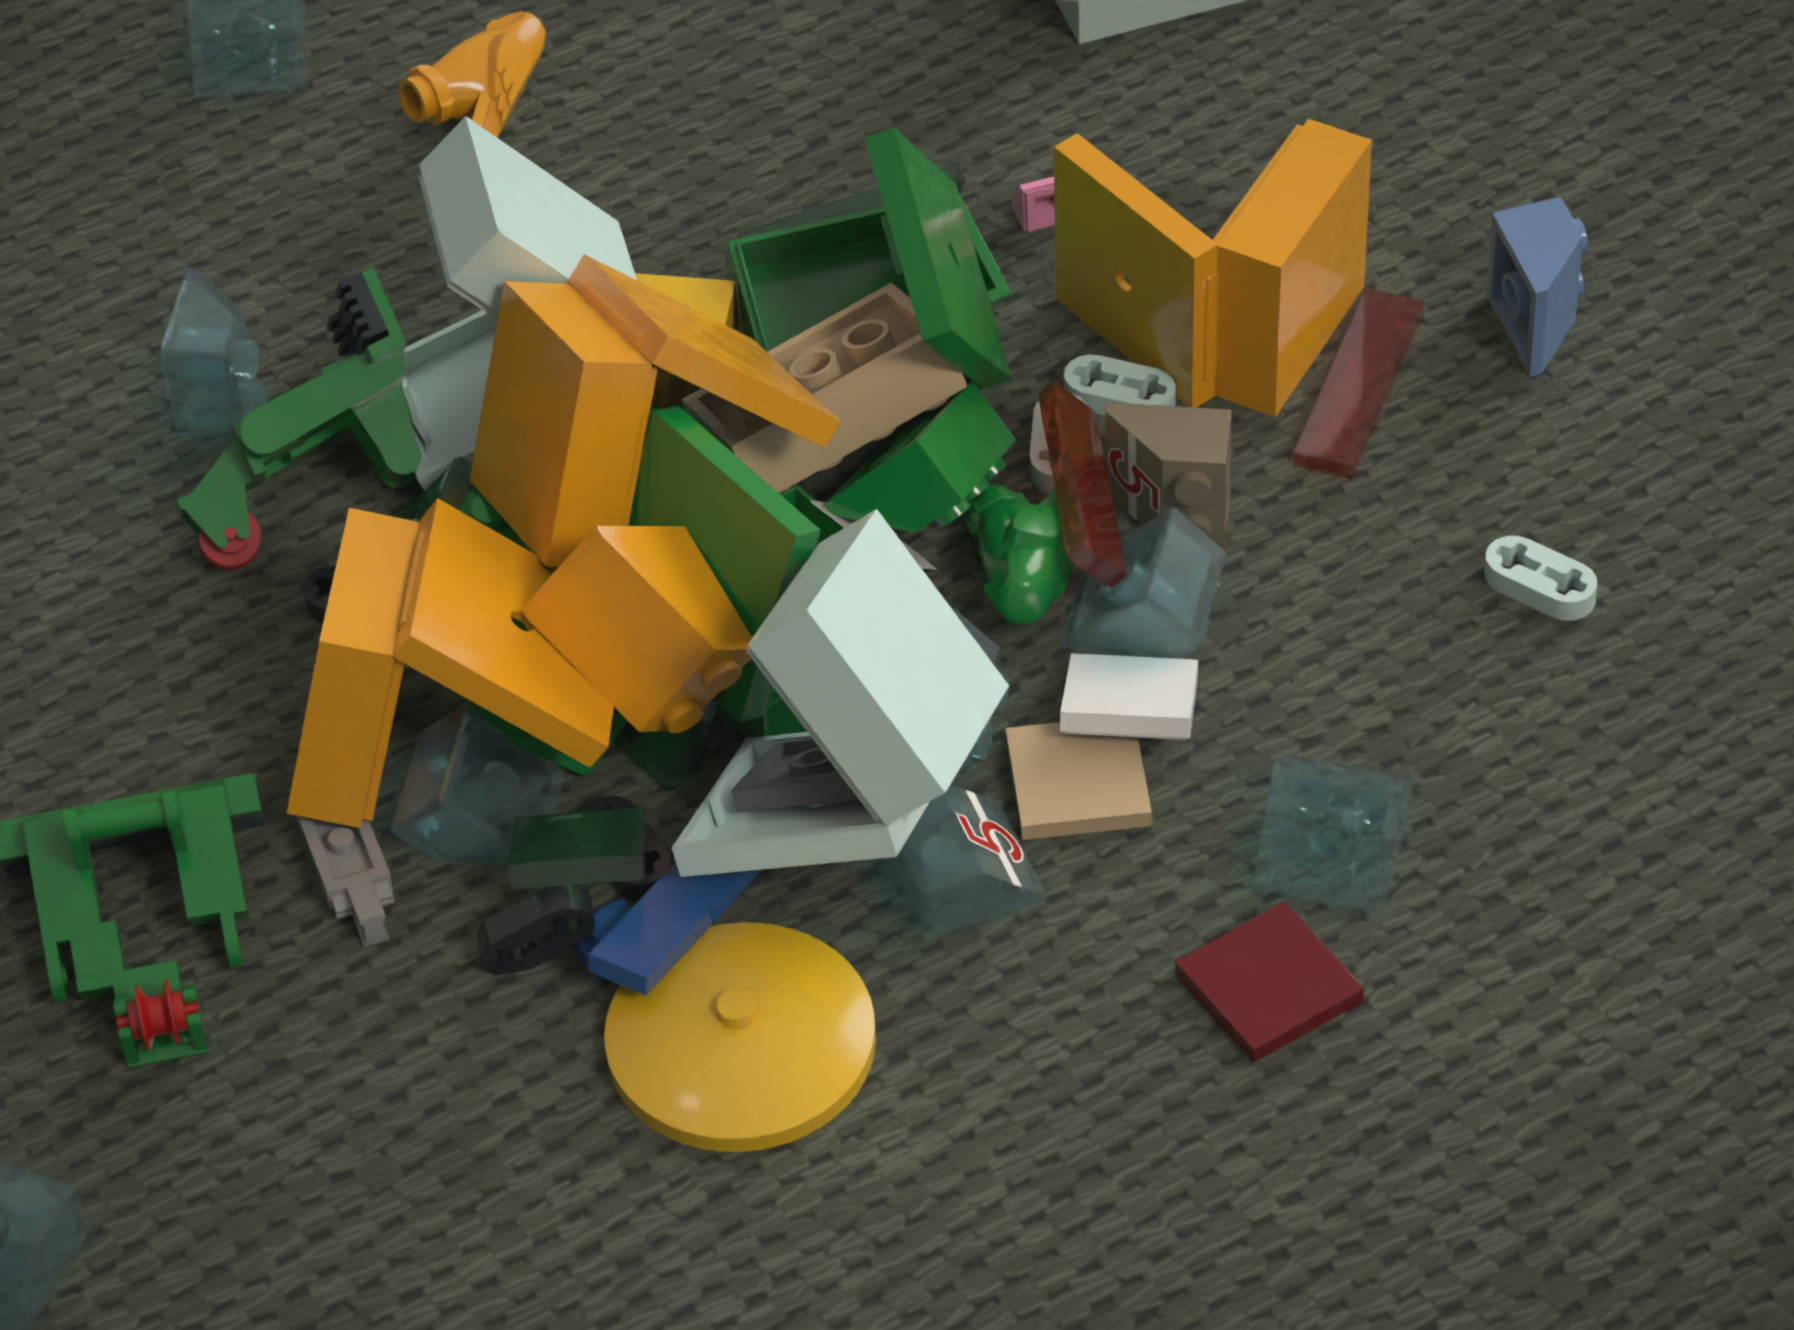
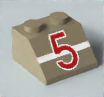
M1106 402V494L1162 543L1180 544L1189 549H1199L1205 546L1225 547L1231 493L1232 410Z

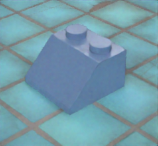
M1561 197L1492 213L1487 298L1529 377L1542 374L1576 321L1577 299L1584 295V282L1580 271L1581 255L1586 254L1588 250L1587 234L1582 221L1579 218H1572Z

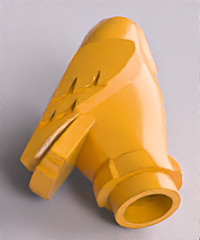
M523 11L492 20L487 24L485 31L462 41L432 66L419 65L408 72L407 78L401 80L398 86V96L405 114L415 123L428 121L433 126L444 123L448 119L462 120L466 116L498 138L522 96L527 80L541 57L546 35L541 21L532 13Z

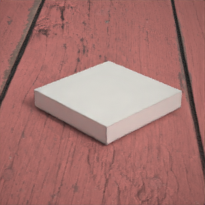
M1071 653L1060 711V732L1081 735L1190 739L1198 681V660Z

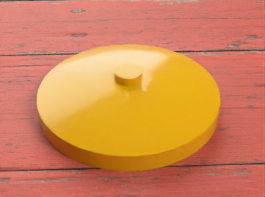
M740 922L710 926L646 996L620 985L610 1003L606 1016L604 1042L609 1074L614 1087L630 1111L643 1123L667 1138L688 1146L720 1152H745L773 1148L807 1136L827 1124L845 1109L859 1092L870 1071L875 1054L876 1033L874 1010L868 990L858 972L841 954L826 943L795 929L766 923Z

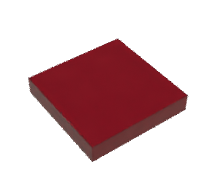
M1285 901L1175 961V975L1253 1063L1364 1002V987Z

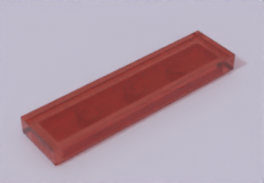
M1365 289L1296 445L1293 466L1353 479L1423 316L1424 301L1373 289Z
M1052 381L1038 393L1067 557L1068 560L1106 587L1109 586L1112 589L1125 579L1128 574L1096 411L1057 382Z

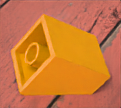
M595 526L521 608L527 620L639 732L669 731L671 733H680L693 727L703 717L704 707L720 691L729 688L739 680L742 675L741 668L751 659L746 651L749 648L748 643L753 637L685 526Z

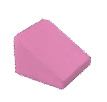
M1054 176L1019 185L1011 204L1024 231L1027 230L1029 232L1055 225Z

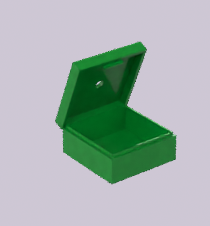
M894 127L865 137L883 200V207L728 241L725 268L728 279L736 281L738 312L743 333L754 339L766 352L892 283L911 299L922 341L963 373L966 384L973 381L981 392L982 388L987 389L1012 380L956 184ZM924 411L902 424L914 422L928 411Z
M674 406L653 411L641 454L628 526H685L752 637L756 634L818 544L844 529V527L812 504L810 501L815 500L798 485L780 495L681 407ZM752 658L741 668L742 675L739 680L729 688L720 691L709 702L746 738L807 731Z

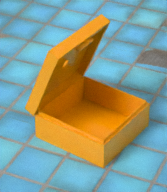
M1308 119L1303 126L1297 124L1212 240L1078 133L1054 146L1055 299L1133 363L1158 368L1172 376L1176 384V398L1186 407L1197 408L1214 396L1276 417L1364 288L1372 140ZM1122 271H1123V272L1126 274V276L1128 277L1131 286H1130V285L1126 282V280L1124 279V276H1123Z
M583 254L568 280L569 283L504 281L469 480L546 567H559L595 526L629 525L658 367L823 448H826L841 421L754 339Z
M438 498L423 515L420 522L349 508L319 640L286 814L361 828L363 819L373 820L404 664L590 768L608 748L614 706L527 620L521 610L558 567H546L534 553ZM511 617L521 621L527 628V631L518 628L513 623Z

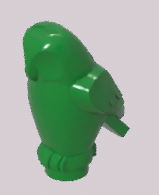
M1057 484L1039 505L1030 504L1022 492L1015 493L1001 485H990L969 502L971 506L968 508V515L966 517L968 533L979 544L981 563L988 580L984 584V595L1004 620L1016 625H1029L1039 620L1051 607L1053 601L1066 589L1078 556L1089 508L1078 501L1077 492H1074L1073 488L1069 485Z

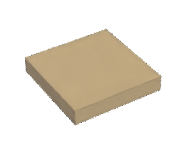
M1060 722L1006 728V744L1022 840L1152 826V811L1138 737L1064 734V732H1060Z

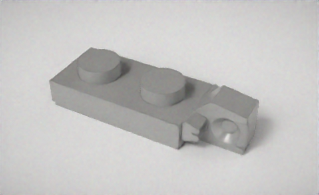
M294 815L329 909L334 910L337 919L352 915L364 947L389 940L384 921L386 917L382 906L394 903L393 886L390 871L370 821L363 819L361 828Z

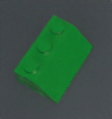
M971 381L967 384L968 387L950 396L942 406L928 411L881 444L832 495L824 506L835 516L859 520L877 509L891 528L914 533L934 520L942 528L963 514L971 506L969 501L989 486L987 481L1007 465L1002 456L1017 439L974 382Z

